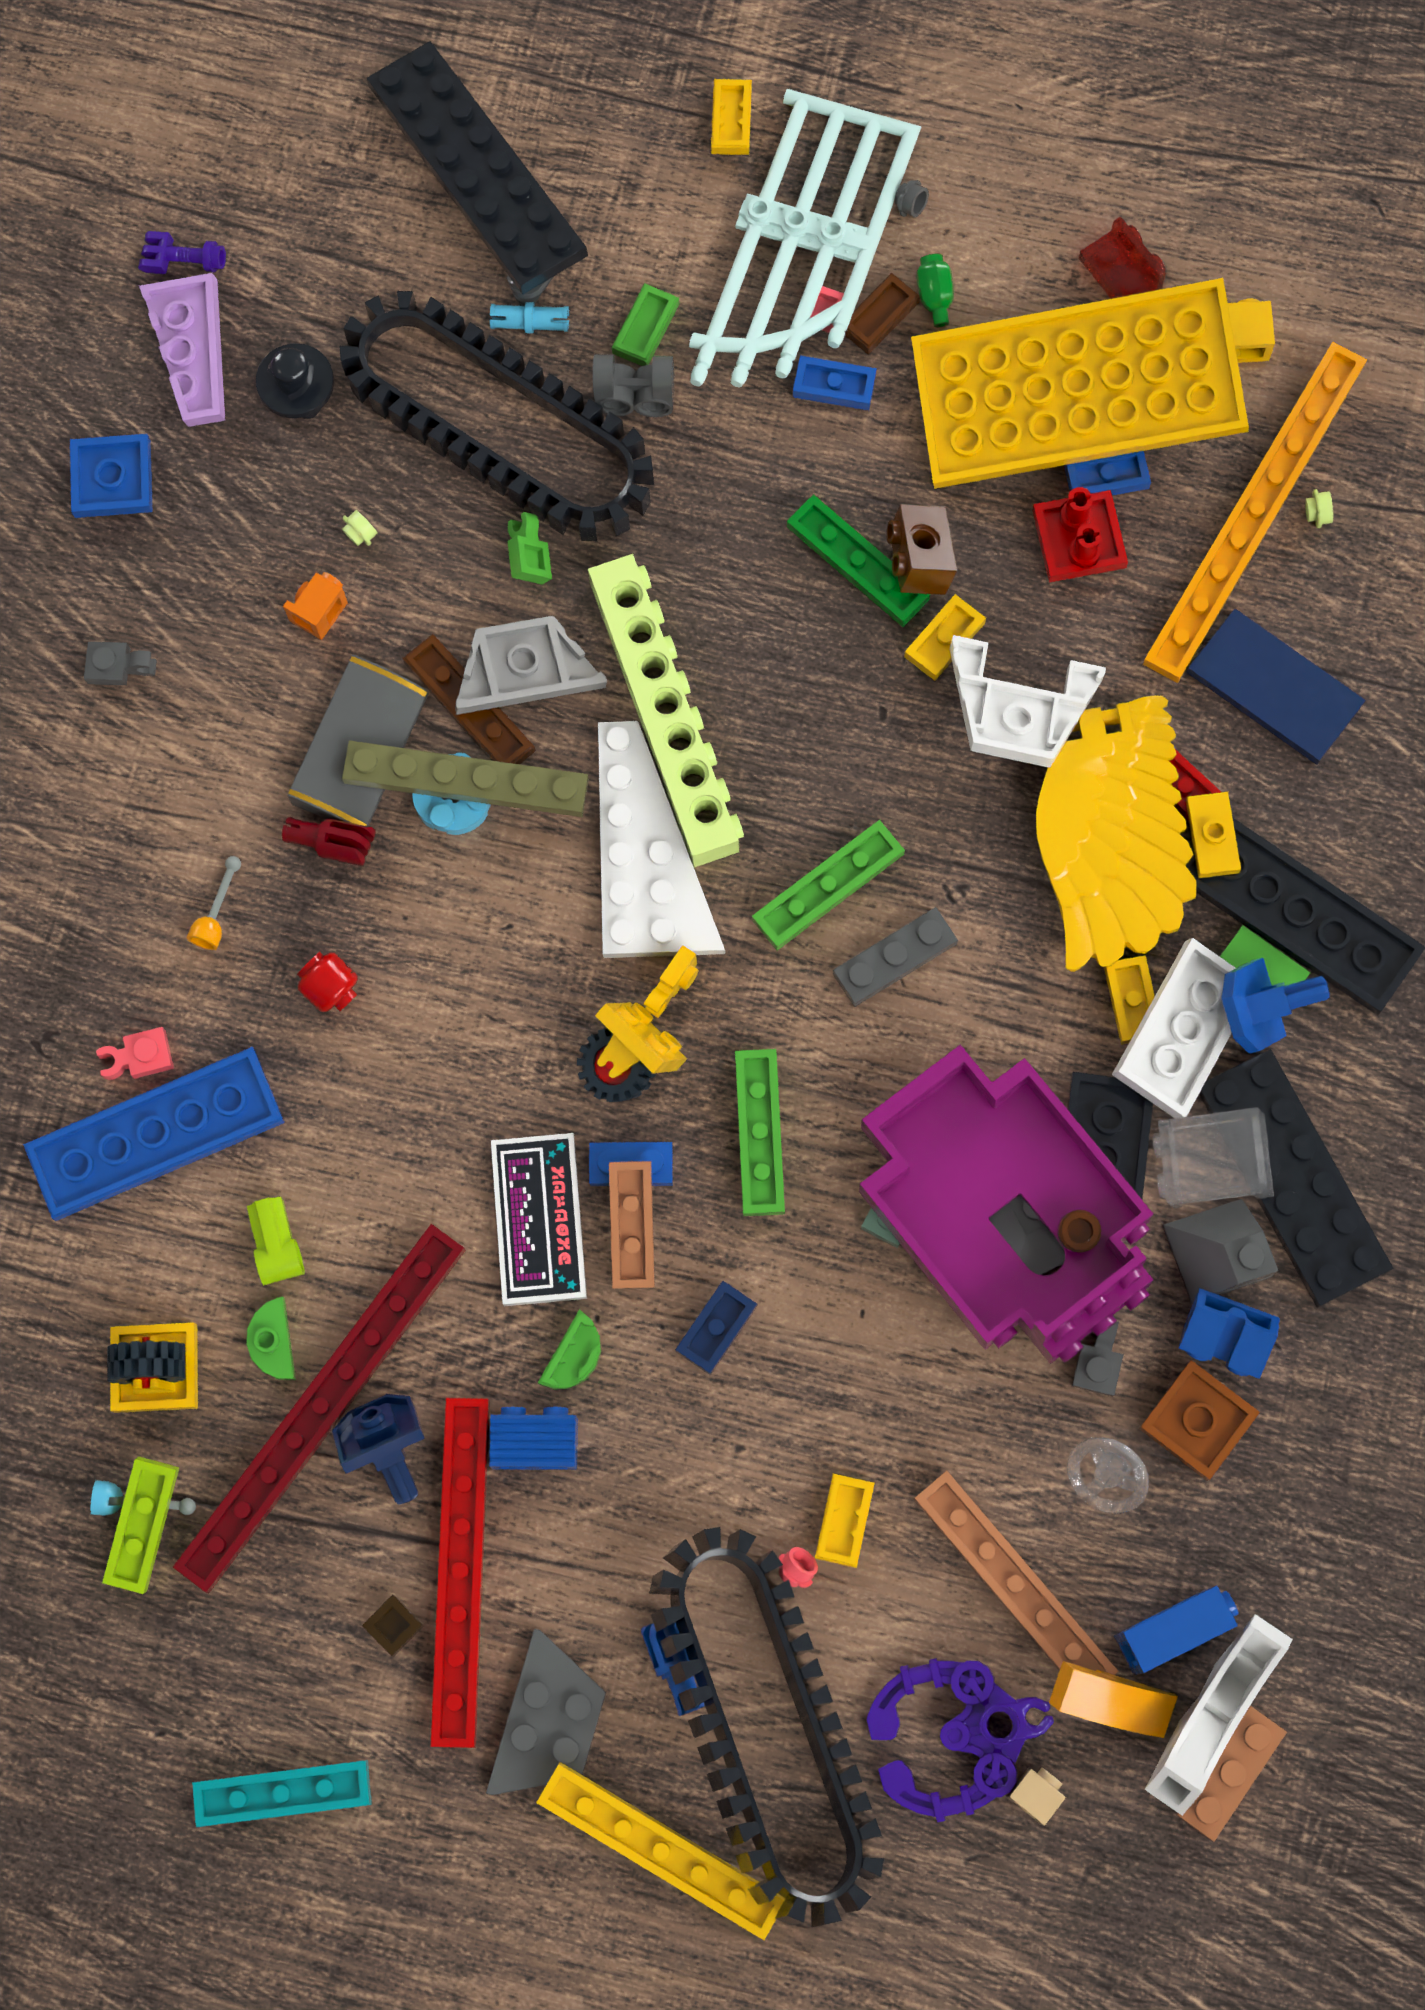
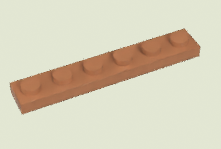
M945 1471L914 1498L915 1502L1059 1671L1062 1662L1065 1661L1093 1671L1101 1670L1113 1675L1119 1672L948 1471Z

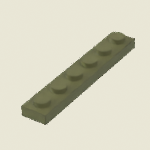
M349 741L342 780L344 784L583 817L589 776L584 773Z

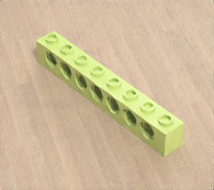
M633 554L589 568L588 574L591 588L693 867L738 853V839L744 837L743 830L737 814L730 816L725 802L730 801L726 783L723 778L716 780L711 767L717 765L716 757L710 742L703 744L698 730L704 729L703 722L697 706L690 708L685 695L691 693L684 671L676 672L672 659L678 658L671 636L663 637L659 624L664 623V617L658 601L650 602L646 589L652 587L645 566L638 567ZM627 597L638 601L630 608H624L618 604ZM639 632H644L651 636L644 643H636L631 640V637ZM652 667H657L664 671L660 677L655 679L644 675V672ZM663 703H672L677 706V709L671 714H661L656 710ZM677 738H684L691 743L684 750H675L669 746ZM698 774L704 780L700 785L691 787L684 784L683 779L687 775ZM703 810H711L717 814V817L710 823H702L696 819V815Z

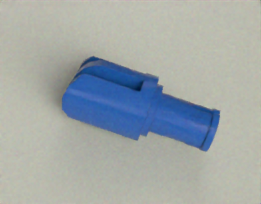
M676 1622L656 1632L654 1623L641 1628L656 1676H661L662 1680H667L678 1715L682 1716L705 1707L703 1702L692 1709L684 1711L679 1693L690 1688H697L695 1678L692 1676L675 1685L669 1667L682 1661H689L685 1649L668 1658L665 1657L660 1641L670 1635L679 1634Z

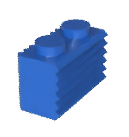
M502 1407L501 1415L490 1416L489 1466L494 1470H577V1416L568 1415L569 1408L545 1407L543 1408V1415H526V1408Z

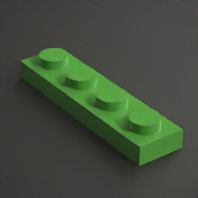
M878 820L752 915V921L778 951L901 858L905 850L884 824Z
M776 1049L735 1051L743 1216L785 1214Z

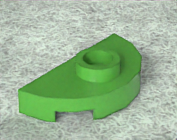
M282 1296L266 1302L255 1312L247 1328L246 1345L252 1361L262 1372L278 1380H296L285 1298Z
M580 1309L539 1379V1385L554 1390L572 1388L584 1382L596 1369L601 1354L600 1335L593 1321Z

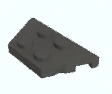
M534 1629L486 1794L496 1795L547 1785L559 1762L583 1775L606 1692L541 1630Z

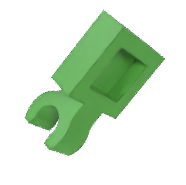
M523 512L521 513L522 522L508 521V533L512 538L508 540L512 578L542 585L552 579L548 543L539 541V521L537 515Z

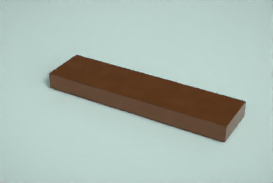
M434 634L402 658L404 664L491 761L521 764L536 751L535 746L499 707L456 715L455 706L465 669Z

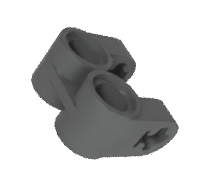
M594 354L595 403L603 407V414L608 415L611 412L616 416H625L635 410L640 415L647 417H664L672 413L675 379L673 356H653L652 365L642 366L635 371L630 366L615 363L613 354Z

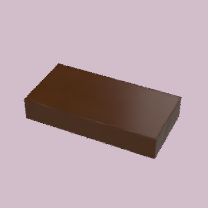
M890 273L854 310L848 328L844 331L845 336L869 355L920 303V295L893 273Z

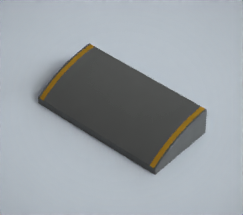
M352 654L287 794L291 804L323 818L369 826L385 789L343 783L342 775L349 741L404 748L429 695V691L393 671Z

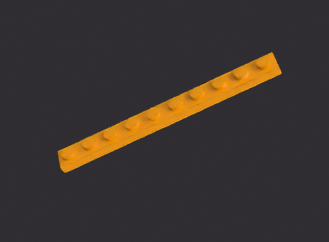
M1335 342L1331 343L1147 654L1143 663L1144 666L1179 683L1363 370L1367 359Z

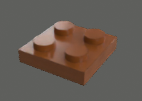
M1190 1360L1139 1429L1206 1481H1209L1260 1412Z

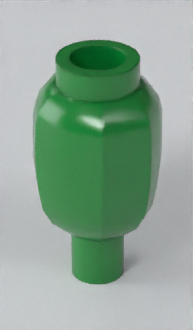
M929 254L920 258L921 266H919L916 272L918 292L922 305L932 313L934 327H945L949 325L947 309L951 306L954 299L952 271L950 266L943 261L942 254Z

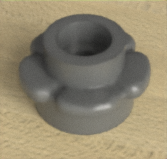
M910 180L908 183H903L895 195V204L899 214L903 217H906L907 214L912 217H918L926 207L929 191L921 186L919 180Z

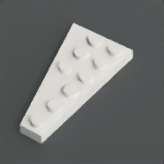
M598 722L603 957L675 956L682 945L696 953V955L725 954L724 946L639 722Z

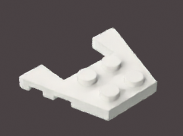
M953 635L950 644V654L970 750L1050 768L1101 684L1106 668L1071 660L1067 669L1064 694L983 677L988 642Z

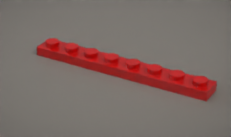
M446 1398L431 1747L476 1748L490 1400L483 1398Z

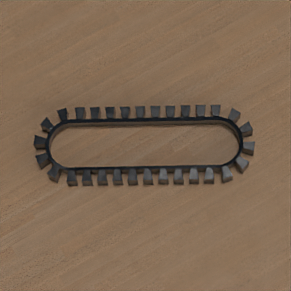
M397 291L399 310L385 313L378 295L365 302L367 314L371 321L367 327L353 316H350L343 329L348 345L355 347L339 346L341 364L345 376H348L352 393L361 403L369 397L372 410L384 419L390 414L392 424L406 432L409 426L412 437L424 445L429 438L433 451L444 458L447 452H449L451 462L462 470H465L468 464L470 474L482 483L485 482L488 476L490 488L502 496L505 495L508 489L510 501L520 508L524 509L528 501L530 513L537 515L540 521L544 522L548 514L550 527L564 535L571 518L580 521L581 541H597L595 522L610 519L615 536L617 537L630 530L629 515L623 510L627 505L644 516L651 503L650 490L647 487L635 484L654 485L652 458L647 456L634 460L645 454L644 439L634 427L620 442L619 439L624 436L622 419L609 412L604 421L602 406L589 399L584 408L582 393L569 386L564 394L563 381L550 373L546 380H544L543 368L530 360L525 367L523 356L510 347L505 355L504 346L501 341L489 335L485 342L484 332L481 328L471 322L466 328L464 318L451 309L446 316L444 305L430 297L422 314L416 311L417 305L413 291ZM401 326L415 327L427 332L617 455L628 471L627 482L622 492L612 501L595 507H584L570 502L378 377L368 366V355L374 341L384 332Z
M720 1527L704 1529L692 1536L699 1556H696L686 1539L675 1545L663 1559L680 1571L675 1575L663 1569L653 1575L649 1594L670 1595L671 1607L662 1608L651 1614L656 1632L676 1622L679 1634L670 1635L660 1641L665 1657L668 1658L685 1649L689 1661H682L669 1667L675 1685L692 1676H695L698 1685L697 1688H690L679 1693L684 1711L704 1702L708 1713L688 1720L693 1737H699L713 1729L717 1738L716 1742H709L697 1747L703 1765L716 1761L723 1756L727 1767L726 1769L708 1773V1780L713 1792L726 1788L730 1784L734 1786L737 1796L727 1797L716 1802L722 1819L734 1816L740 1811L743 1812L746 1823L728 1827L726 1831L732 1846L745 1843L751 1838L753 1840L756 1851L745 1852L735 1856L741 1873L753 1871L760 1866L763 1868L766 1879L748 1888L756 1903L759 1905L771 1902L779 1893L785 1900L775 1919L789 1925L804 1923L807 1905H811V1927L842 1921L834 1899L837 1898L845 1912L849 1913L859 1911L872 1897L854 1884L858 1876L866 1880L881 1877L884 1858H863L861 1841L881 1837L882 1834L876 1818L855 1825L852 1814L871 1810L872 1807L866 1791L852 1795L847 1799L844 1795L842 1787L861 1783L862 1779L856 1764L843 1768L838 1772L835 1770L833 1761L852 1756V1752L847 1738L835 1741L827 1746L823 1734L841 1730L843 1727L837 1711L824 1715L818 1720L813 1708L830 1704L833 1700L827 1684L809 1693L806 1690L804 1682L812 1681L824 1675L817 1658L798 1667L794 1657L807 1653L814 1648L808 1632L790 1641L785 1630L793 1629L803 1624L804 1620L798 1606L779 1615L776 1604L784 1603L795 1596L789 1579L770 1589L765 1574L779 1568L783 1564L773 1550L761 1556L756 1562L745 1555L757 1537L740 1529L728 1537L727 1549L721 1548ZM722 1560L733 1564L751 1582L844 1839L847 1860L843 1875L832 1890L821 1896L807 1895L796 1890L780 1872L685 1604L686 1582L692 1570L703 1561Z

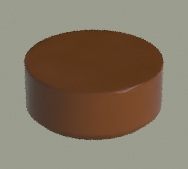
M1071 1211L1064 1215L1058 1224L1057 1234L1059 1241L1069 1251L1077 1253L1089 1251L1100 1240L1101 1225L1098 1219L1088 1211Z

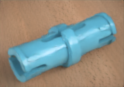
M526 302L525 306L491 304L490 316L506 317H492L490 319L491 329H524L525 333L532 334L534 330L568 332L569 320L553 319H567V316H569V307L567 306L537 307L534 302Z

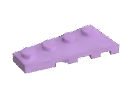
M213 273L139 286L149 310L148 315L152 327L156 331L162 358L170 374L169 380L182 420L188 427L225 421L218 282Z

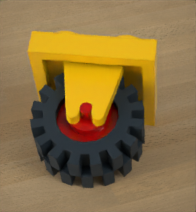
M631 1002L606 1003L595 1016L607 1028L598 1030L597 1034H591L587 1038L589 1043L581 1046L579 1052L583 1053V1057L577 1058V1066L582 1065L583 1072H579L578 1076L580 1080H586L587 1084L583 1087L588 1092H595L594 1097L597 1099H607L606 1102L626 1101L631 1098H637L642 1095L641 1092L643 1090H648L652 1085L649 1080L654 1078L656 1073L677 1071L687 1058L679 1051L682 1048L679 1041L666 1031L661 1033L651 1023L653 1016L642 1005L636 1002L634 1004Z
M196 1323L110 1327V1346L107 1347V1381L110 1382L111 1412L198 1409V1336Z

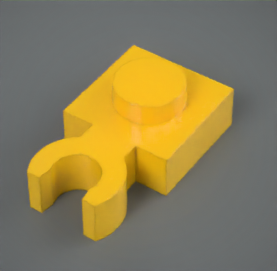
M683 945L659 978L660 982L644 1002L645 1009L650 1014L659 1018L666 1009L670 999L676 996L680 988L687 990L699 972L695 968L697 965L696 953Z

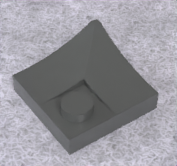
M1021 1195L989 1218L990 1222L1032 1272L1043 1275L1063 1265L1065 1255L1061 1244Z

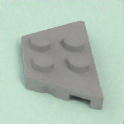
M554 616L479 628L475 630L455 711L456 715L602 689L606 688L607 679L601 671L598 673L584 657L585 652L576 641L568 638L564 627Z

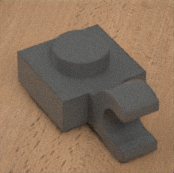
M88 642L84 680L87 684L127 686L128 674L155 676L157 660L151 659L152 653L150 651L138 650L130 653L131 648L127 643Z
M1118 1321L1098 1337L1096 1336L1094 1347L1082 1344L1084 1348L1079 1351L1072 1387L1112 1397L1115 1395L1124 1354L1112 1352L1119 1324Z

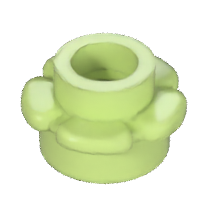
M1314 489L1312 492L1313 498L1305 499L1306 517L1308 522L1315 521L1316 527L1321 528L1322 524L1333 523L1332 498L1330 491L1318 493V490Z
M357 510L349 517L343 516V521L346 525L342 528V531L357 546L362 542L368 546L371 545L370 540L378 532Z

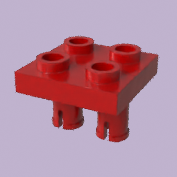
M1077 487L1069 492L1068 498L1033 504L1032 512L1049 583L1127 568L1128 559L1111 490L1090 493L1084 487Z

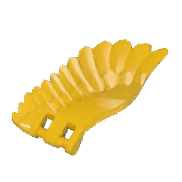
M1163 696L1141 697L1130 702L1116 704V708L1101 711V707L1085 709L1072 732L1079 731L1081 739L1066 741L1052 766L1047 768L1038 799L1036 833L1041 857L1059 903L1065 931V968L1071 972H1075L1085 966L1090 958H1095L1101 967L1112 966L1123 956L1125 947H1128L1135 953H1148L1157 945L1162 932L1170 934L1179 930L1184 917L1183 903L1196 898V880L1186 867V864L1193 857V852L1188 841L1180 835V833L1187 829L1186 820L1174 807L1175 804L1181 801L1180 791L1171 785L1178 780L1179 776L1175 766L1169 762V760L1174 759L1176 756L1174 745L1171 743L1176 738L1174 729L1168 725L1171 722L1172 716L1163 710L1168 705V700ZM1119 724L1121 732L1106 733L1105 726Z

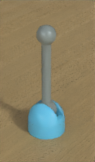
M96 1480L92 1490L91 1514L105 1516L116 1513L122 1507L125 1498L120 1487L109 1481ZM185 1498L181 1502L171 1501L169 1509L180 1510L182 1514L190 1515L195 1511L196 1504L194 1500Z

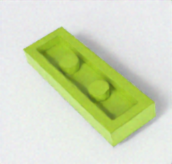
M139 1456L135 1458L105 1570L103 1584L144 1594L147 1591L179 1467Z

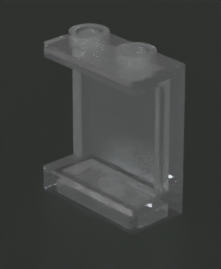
M1258 1107L1158 1121L1159 1133L1153 1134L1155 1155L1157 1158L1162 1157L1163 1174H1158L1157 1177L1158 1190L1161 1199L1166 1198L1167 1204L1171 1207L1181 1208L1182 1204L1249 1195H1254L1257 1199L1274 1197L1265 1115Z

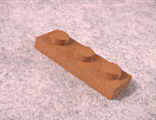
M609 1162L612 1289L655 1287L652 1162Z
M1249 1706L1215 1765L1203 1792L1183 1816L1178 1812L1175 1815L1206 1838L1215 1842L1287 1732L1252 1706Z

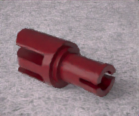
M288 817L285 822L291 825V827L283 825L282 840L286 843L313 847L321 858L362 867L365 863V857L370 851V843L376 835V830L373 827L326 818L320 824Z

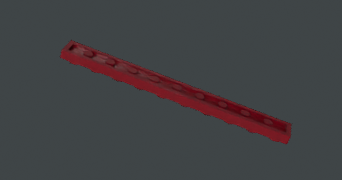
M430 1224L174 1564L173 1568L205 1593L209 1594L464 1254L466 1249Z

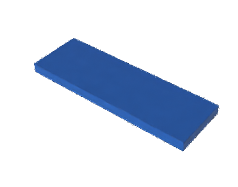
M250 1047L23 1145L50 1215L54 1221H58L285 1123L256 1051L253 1047Z

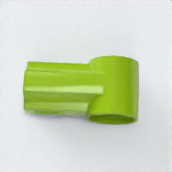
M268 1197L248 1205L247 1210L251 1230L257 1247L254 1250V1258L263 1286L305 1274L301 1252L296 1239L292 1237L282 1197Z

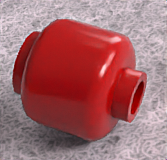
M319 951L297 973L301 978L297 985L299 992L320 1012H327L334 1006L341 1011L358 995L352 989L358 981V975L334 952L323 955Z

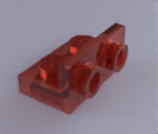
M1118 217L1113 221L1110 232L1082 249L1079 254V260L1111 299L1161 290L1163 288L1166 277L1163 261L1157 254H1151L1142 243L1138 230L1133 225L1128 226L1122 217Z

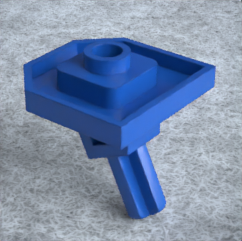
M1264 958L1252 960L1226 973L1222 992V1002L1233 1039L1248 1053L1261 1051L1287 1036L1282 1016L1292 1014L1293 1009L1330 998L1328 985L1323 976L1286 986L1284 982L1271 985Z

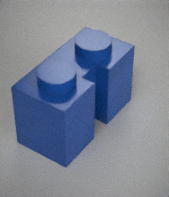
M1199 1288L1182 1329L1179 1349L1186 1351L1189 1356L1200 1361H1211L1212 1357H1216L1226 1361V1367L1232 1373L1239 1376L1250 1375L1260 1379L1278 1337L1280 1318Z

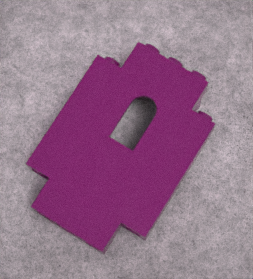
M960 1044L861 1120L862 1131L887 1160V1163L860 1183L859 1193L985 1350L993 1343L998 1349L1018 1334L1014 1327L1019 1325L1050 1364L1059 1357L1065 1363L1084 1348L1080 1341L1093 1331L1097 1337L1117 1322L1113 1316L1125 1305L1131 1311L1150 1296L1146 1289L1151 1285L1153 1278L1143 1267L1147 1258L1136 1245L1129 1250L1123 1242L1127 1240L1130 1245H1133L1150 1231L1146 1224L1150 1222L1153 1212L1025 1058L991 1082ZM1021 1195L1060 1244L1061 1242L1057 1234L1058 1224L1064 1215L1075 1210L1088 1211L1098 1219L1101 1225V1237L1093 1249L1081 1253L1069 1251L1061 1244L1065 1255L1062 1267L1051 1275H1038L1024 1264L990 1222L989 1218Z

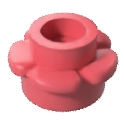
M794 1547L786 1555L781 1554L778 1557L783 1564L779 1567V1575L784 1582L789 1579L791 1587L807 1588L812 1585L813 1581L811 1579L817 1573L818 1565L815 1558L808 1551L800 1547Z

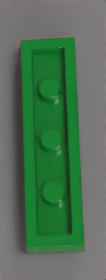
M814 494L787 520V528L900 626L904 627L930 600V594L901 593L898 576H894L892 573V561Z

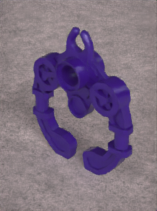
M937 1658L929 1660V1664L909 1668V1665L901 1666V1673L884 1686L870 1707L867 1723L871 1740H892L897 1737L900 1719L896 1704L905 1695L915 1694L914 1685L934 1681L935 1688L944 1687L943 1683L951 1684V1689L956 1698L966 1703V1708L962 1713L942 1727L940 1738L943 1745L949 1750L973 1753L980 1759L974 1768L975 1784L971 1787L968 1784L960 1786V1795L941 1799L939 1791L927 1794L917 1790L912 1770L902 1760H895L879 1768L883 1790L901 1806L919 1814L936 1817L937 1822L945 1821L946 1816L966 1812V1815L975 1814L976 1809L988 1804L996 1797H1002L1010 1793L1017 1783L1018 1769L1015 1763L1025 1740L1044 1734L1054 1723L1053 1716L1046 1715L1038 1725H1032L1027 1721L1026 1713L1030 1708L1048 1712L1050 1710L1049 1702L1037 1697H1024L1015 1700L995 1684V1677L992 1671L980 1661H938ZM995 1712H1004L1012 1720L1013 1728L1007 1737H997L989 1729V1719Z

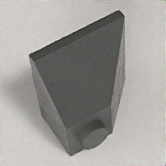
M1242 1199L1163 1225L1191 1304H1193L1199 1288L1222 1295L1270 1279L1278 1272L1264 1231Z

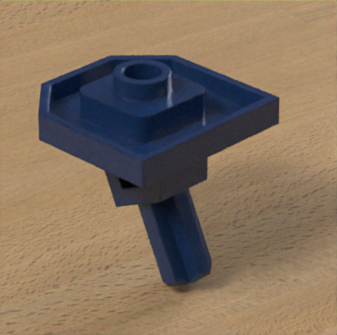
M386 1394L348 1411L332 1430L340 1464L345 1474L373 1462L377 1471L381 1470L395 1503L400 1505L415 1499L419 1492L405 1462L406 1454L403 1448L421 1441L425 1437L411 1397Z

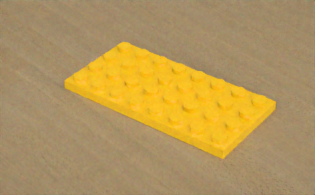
M1223 278L911 337L932 480L935 489L1249 432Z

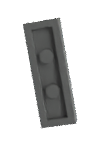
M935 907L833 970V975L853 1006L856 1007L957 945L958 939Z

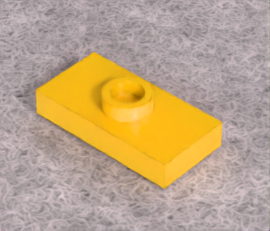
M714 79L711 154L749 155L752 80Z
M1228 792L1187 797L1186 806L1198 878L1238 874L1241 871Z
M837 1474L832 1475L815 1559L857 1568L875 1483Z

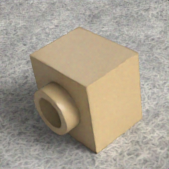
M1042 1767L1038 1773L1027 1768L1015 1784L1013 1790L1007 1794L1010 1800L1044 1826L1066 1798L1058 1791L1062 1783Z

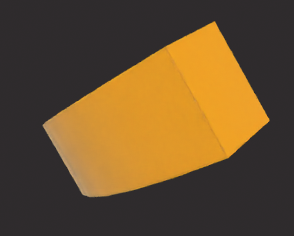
M1063 1661L1049 1703L1059 1712L1130 1732L1164 1738L1178 1696L1101 1670L1093 1671Z

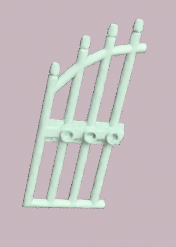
M786 90L783 104L793 106L759 197L747 194L741 206L735 228L746 232L707 334L693 333L690 339L689 347L700 350L695 362L696 366L693 367L690 382L692 385L699 387L703 384L708 374L707 369H710L716 352L740 353L736 362L737 367L734 368L731 376V384L735 387H742L748 377V370L751 369L756 353L783 347L780 354L781 358H779L776 365L775 374L779 378H786L792 369V361L796 358L801 342L830 324L833 325V328H831L828 335V345L832 348L840 346L921 126L794 90ZM811 111L829 116L796 207L774 201L807 112ZM847 121L864 126L865 130L832 217L811 212L810 209L843 122ZM882 131L902 138L871 222L867 228L846 221L879 132ZM760 236L781 241L780 249L746 338L722 337ZM796 247L819 252L790 329L763 335ZM833 257L854 262L855 265L842 300L811 317Z

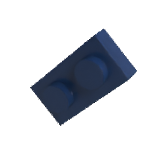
M722 1281L675 1351L711 1375L758 1304Z

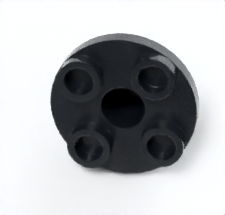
M287 344L274 349L262 360L256 374V388L264 406L273 413L286 418L310 419L319 413L320 409L331 397L334 388V375L329 361L319 350L305 344Z

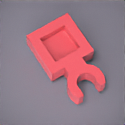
M163 1027L124 1036L125 1048L118 1050L112 1046H104L96 1051L100 1059L114 1057L115 1063L111 1068L100 1071L101 1076L107 1080L120 1077L125 1069H130V1074L134 1079L174 1069L166 1030Z

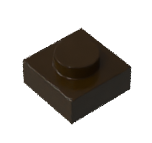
M392 1594L362 1627L391 1657H394L424 1625Z

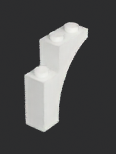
M1256 1614L1252 1617L1215 1663L1199 1697L1180 1719L1145 1788L1147 1792L1183 1816L1203 1792L1215 1765L1235 1729L1274 1668L1287 1652L1293 1639Z

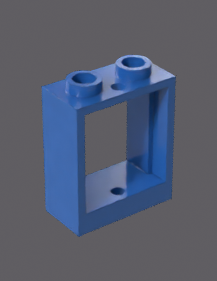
M1214 1586L1114 1635V1638L1133 1675L1142 1674L1237 1627L1238 1625L1234 1617L1239 1615V1612L1230 1594L1227 1591L1221 1593L1218 1586Z

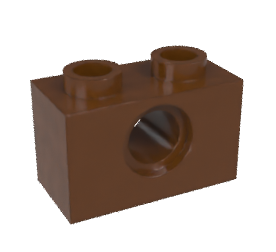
M900 504L894 519L889 520L886 529V539L888 544H892L894 554L892 573L894 576H898L900 592L946 595L957 573L946 507Z

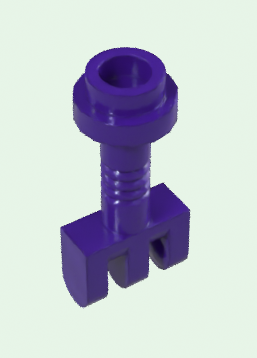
M148 231L145 234L144 241L150 245H144L141 252L142 256L147 259H140L138 268L145 273L166 274L169 261L203 264L206 272L214 273L218 269L224 268L226 251L224 246L218 245L216 241H206L203 248L173 246L174 240L169 232Z

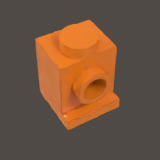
M323 572L322 575L315 573L310 582L306 581L300 586L295 595V603L293 604L287 600L283 608L289 621L322 640L348 603L342 588L343 584L327 572Z

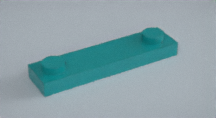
M368 1760L192 1782L196 1827L372 1805Z

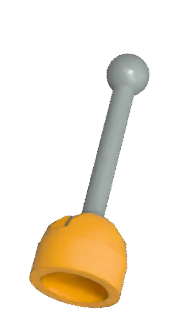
M230 856L225 861L227 870L209 915L195 920L189 929L186 938L198 947L207 950H217L222 938V929L216 917L233 874L241 867V861L236 856Z

